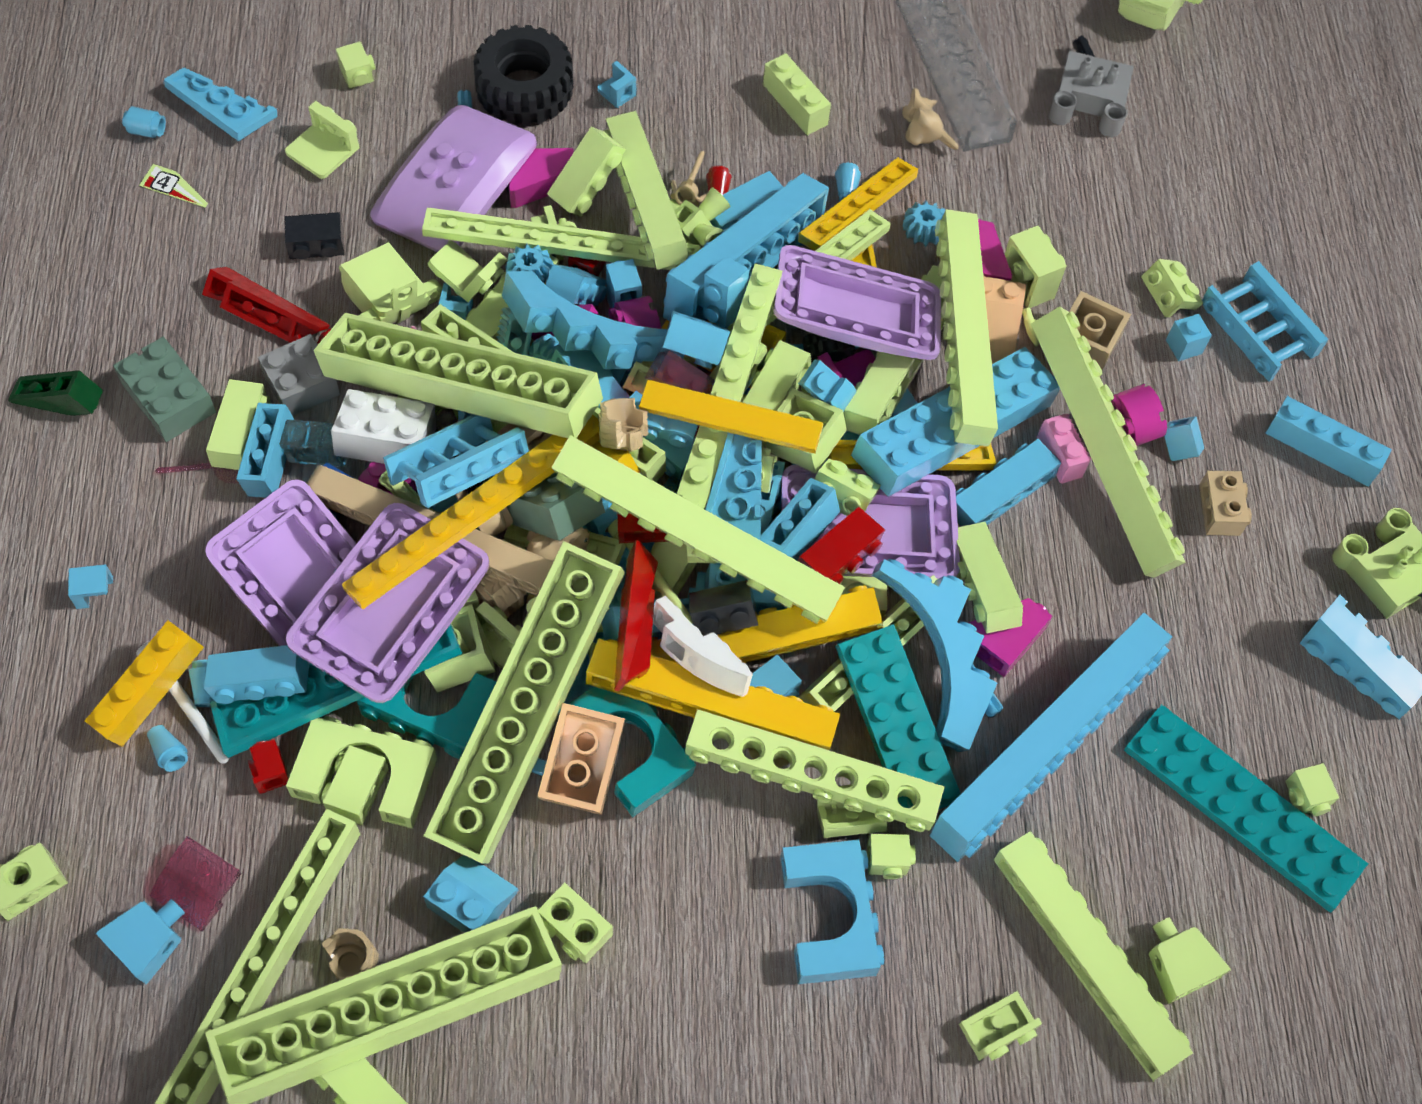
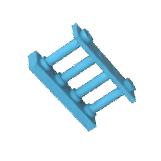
M1259 261L1250 265L1242 284L1227 292L1220 294L1213 285L1208 287L1202 299L1205 311L1211 314L1268 382L1274 379L1282 365L1281 361L1300 351H1304L1312 359L1320 354L1328 341V338ZM1248 292H1252L1260 303L1238 314L1229 302ZM1266 311L1270 312L1278 321L1257 333H1254L1245 323ZM1282 331H1286L1295 342L1272 354L1263 342Z
M474 414L383 457L390 484L394 486L408 478L412 479L416 483L421 504L429 508L501 472L529 452L525 431L517 427L500 435L493 431L490 418ZM484 441H488V442H486V443H484V444H482V445H479V446H477V447H474V446H476V445H478V444H480V443H482V442H484ZM462 453L461 455L449 460V458ZM436 465V467H434V468H432V469H430V470H428V471H426V472H422V471H425V470H427V469H429V468H431V467H433V466Z

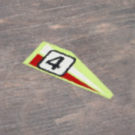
M155 164L151 166L139 185L205 208L208 205L176 171Z

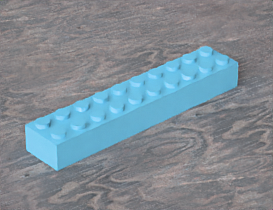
M1143 613L939 815L930 837L957 862L965 855L971 858L982 846L983 840L987 836L991 837L1002 826V821L1008 814L1012 816L1022 806L1023 800L1028 794L1033 795L1044 783L1043 780L1049 773L1051 775L1054 774L1064 763L1065 757L1069 753L1073 754L1083 744V739L1089 733L1093 734L1104 722L1103 719L1109 713L1112 715L1119 708L1127 694H1133L1142 684L1143 678L1147 674L1150 676L1160 666L1161 660L1170 651L1166 646L1172 639V636L1147 614Z

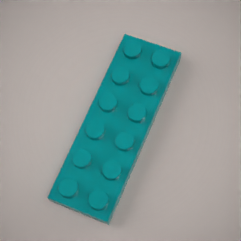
M893 624L837 644L835 646L881 766L944 786L939 809L952 804L961 793L895 625ZM900 796L897 798L898 803L902 807H913V803L908 797Z

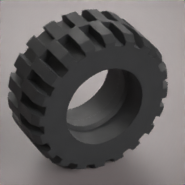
M514 25L510 26V29L505 30L502 28L496 31L494 36L491 34L476 50L477 54L474 56L473 70L477 98L483 105V108L489 114L493 113L495 118L502 121L505 119L507 123L512 125L522 123L523 126H530V123L534 122L541 124L547 118L551 120L556 117L558 111L562 112L566 108L567 102L571 100L574 88L572 56L566 44L562 40L560 41L559 37L552 32L548 34L546 29L541 27L535 29L532 25H525V27ZM518 70H532L542 74L540 77L528 81H517L506 77V75Z

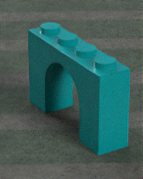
M475 673L459 703L450 711L436 716L419 714L406 704L405 694L415 675L411 676L397 694L387 702L377 703L366 697L357 700L360 713L367 719L372 721L380 719L389 723V727L401 734H405L407 731L416 735L418 740L428 742L431 746L436 744L443 747L447 754L460 759L496 681Z
M595 686L568 703L625 718L624 722L638 727L647 736L651 745L652 753L644 764L618 781L614 790V794L632 818L693 776L696 761L690 759V755L685 754L686 747L682 748L678 743L673 728L668 723L663 724L659 719L654 705Z

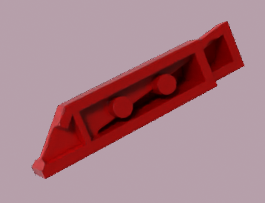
M229 267L209 270L202 295L220 300V308L290 343L309 334L314 335L327 330L330 326L323 320Z
M635 540L626 563L625 585L621 594L614 691L622 690L625 684L636 677L638 679L647 674L650 668L655 590L652 589L658 561L639 540Z

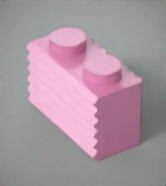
M1067 413L1045 419L1037 436L1061 462L1056 474L1061 484L1082 478L1091 460V457L1088 456L1089 452L1086 451L1087 448L1081 442L1082 438L1078 437L1079 433L1074 428L1075 424L1071 423L1072 419L1069 418L1070 415Z

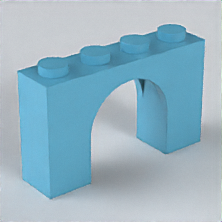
M851 840L784 847L780 856L784 888L812 885L830 886L840 891L847 898L853 911V925L844 935L831 940L796 944L794 957L798 984L876 976L880 970V965H884V953L882 945H877L875 933L879 932V923L876 912L871 913L870 901H873V887L871 881H866L864 869H868V856L866 850H861L860 841Z

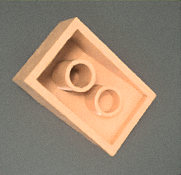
M983 276L991 360L993 364L1015 352L1026 284Z
M562 703L537 797L540 800L602 815L625 718Z

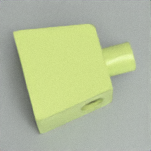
M1170 917L1153 926L1162 943L1156 945L1149 952V957L1168 1004L1220 979L1230 971L1226 962L1196 927H1192L1179 934Z

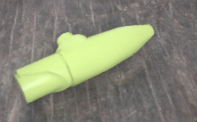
M1025 308L1022 311L1027 334L1031 342L1035 346H1039V341L1031 326V323L1036 321V319L1033 318L1031 309Z

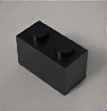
M340 212L285 216V244L289 259L345 255L344 228Z
M748 580L689 593L690 616L693 626H696L703 636L712 632L717 635L758 626L756 603L752 588L746 585Z

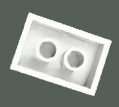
M348 389L331 430L334 455L385 464L383 457L435 433V404Z

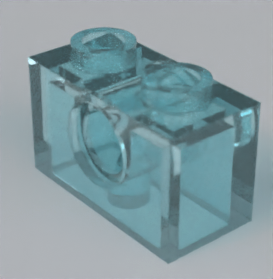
M286 420L279 445L289 463L324 465L327 462L332 466L345 467L347 457L334 455L331 435L334 423Z

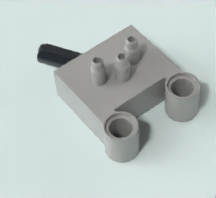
M1078 36L1077 39L1073 40V47L1076 52L1069 51L1059 89L1053 98L1049 111V119L1054 124L1066 125L1070 122L1074 110L1102 116L1099 123L1100 133L1107 137H1116L1120 134L1127 116L1125 104L1134 66L1095 57L1088 40L1084 36Z

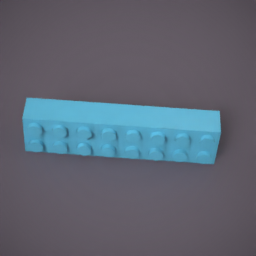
M802 173L794 180H790L781 190L774 192L765 202L758 204L753 211L746 216H742L730 228L723 230L714 240L707 242L694 255L691 254L678 267L672 268L666 277L667 288L663 301V318L670 321L672 311H676L703 321L708 320L703 317L704 277L725 256L749 268V282L755 263L774 268L778 264L782 247L786 245L802 246L803 244L798 242L799 233L824 214L829 187Z
M1026 347L992 364L998 430L994 438L1050 407L1060 391L1055 377ZM950 387L860 434L851 456L875 483L881 485L880 489L887 497L980 446L955 442L954 430L950 429V418L952 415V407L948 405Z

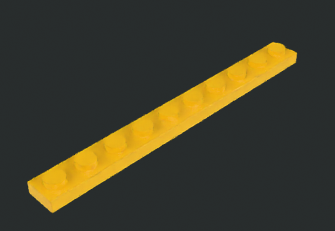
M594 415L590 417L576 438L589 446L599 441V421ZM551 435L343 582L344 591L362 610L552 475L555 471L551 467L568 438Z

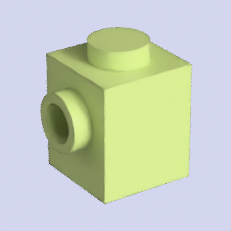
M361 42L336 48L339 67L349 89L374 82L372 70H376L374 60L371 54L366 55Z
M1324 763L1296 770L1285 781L1289 789L1288 794L1291 803L1304 814L1312 813L1313 816L1323 815L1331 811L1330 806L1339 799Z
M871 834L867 842L868 875H883L885 879H900L903 875H907L911 865H915L916 860L915 846L910 845L909 834Z

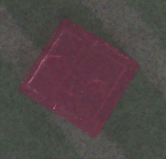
M187 836L166 864L149 896L163 906L172 898L185 912L181 918L203 932L223 906L221 900L242 873L239 869Z

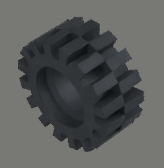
M813 333L805 335V338L802 339L804 351L811 355V363L814 360H818V356L827 352L832 361L837 362L843 358L853 356L854 352H856L855 345Z

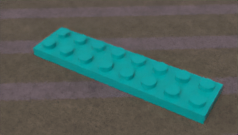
M452 624L448 626L411 676L463 654ZM309 663L307 689L304 693H296L289 697H264L261 700H238L230 704L211 701L210 705L222 751L230 758L250 749L255 743L268 741L360 700L365 696Z
M1163 704L1159 706L1123 750L1329 913L1336 909L1369 864Z

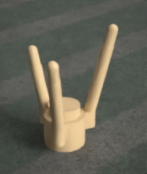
M700 151L687 181L680 183L678 188L675 180L670 182L672 190L670 197L675 199L679 205L687 200L698 207L707 195L704 194L698 197L699 190L694 183L705 155L704 151Z

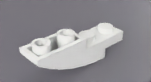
M666 596L657 599L653 612V624L662 633L660 647L683 668L705 682L741 697L747 695L753 673L730 650L727 643L723 642L714 632L703 636L700 630L693 626L682 614L680 608L674 605Z

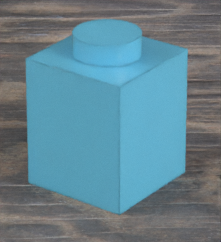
M1196 314L1174 321L1166 342L1177 360L1181 361L1202 354L1212 334L1201 316Z

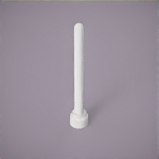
M149 642L143 644V645L137 650V652H136L137 657H138V655L142 652V650L147 646V644H148ZM177 680L170 688V693L218 762L227 763L230 758L223 753L220 740Z

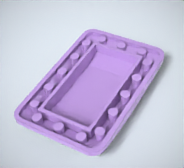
M455 106L438 121L402 164L376 201L370 216L376 225L438 252L449 241L454 240L425 237L422 235L427 207L485 215L537 146L536 138L529 131L468 106ZM454 241L460 247L464 243L462 241Z
M794 245L782 247L779 254L778 270L783 272L775 295L773 308L774 314L779 320L822 337L879 352L926 360L938 357L941 350L940 290L936 285L921 279Z
M791 465L783 471L781 479V512L810 477L815 479L817 473L815 474L798 465ZM850 469L858 474L869 476L864 470ZM928 474L889 497L879 488L866 513L885 529L880 540L883 545L872 557L869 555L865 556L863 563L854 573L851 574L848 571L844 576L873 577L872 573L876 564L884 559H893L902 563L905 566L904 569L913 574L922 573L928 577L934 575L937 579L942 576L947 577V575L956 577L960 571L958 567L960 556L957 545L958 522L954 483L945 476ZM839 512L814 544L847 516Z
M291 480L212 537L207 543L205 551L209 562L278 646L287 645L286 635L289 629L329 580L335 569L340 566L351 552L356 542L309 485L301 480Z
M390 504L383 509L289 629L286 635V643L293 653L371 701L377 703L387 702L402 688L464 606L487 572L489 558L482 549L462 538L362 610L344 591L342 583L431 521V519L405 504Z

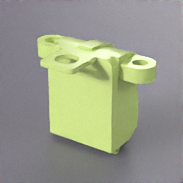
M1119 0L1118 12L1129 21L1154 30H1166L1185 1L1199 4L1203 0Z
M389 242L339 266L344 290L362 312L359 315L361 317L398 324L408 319L410 315L436 302L441 296L443 287L435 279L422 283Z

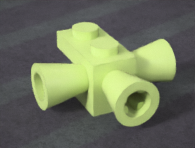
M711 188L699 207H696L687 200L679 205L675 199H670L686 243L704 247L707 242H711L722 233L723 229L713 227L709 221L731 206L716 189Z

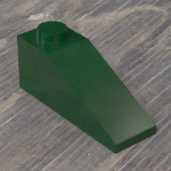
M80 370L19 376L8 401L13 404L70 416L93 414L94 410L98 407L103 390Z

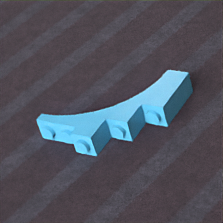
M506 271L502 297L525 333L552 332L564 351L591 350L604 369H630L632 362L671 361L679 359L667 355L668 349L662 346L667 329L635 326L594 314L556 294L533 271Z
M884 559L876 564L872 576L891 587L912 607L924 623L935 647L942 683L940 716L936 726L941 744L958 752L968 751L997 685V682L989 679L990 674L978 668L970 669L984 635L976 632L977 628L967 622H957L971 589L964 586V582L961 579L951 575H947V577L942 576L935 580L933 584L930 577L922 573L913 574L905 570V566L896 560Z

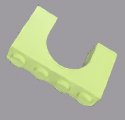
M324 716L323 719L317 718L312 720L286 785L291 797L322 805V793L326 784L331 781L337 760L341 754H346L349 745L385 757L386 762L391 767V775L379 808L382 821L413 829L437 761L434 747L422 740H414L413 742L403 740L399 735L392 732L375 733L370 728L360 724H354L353 727L344 725L338 719Z

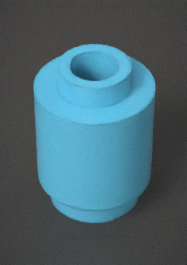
M132 106L123 114L122 123L128 133L150 138L161 137L164 134L166 126L165 117L156 111Z

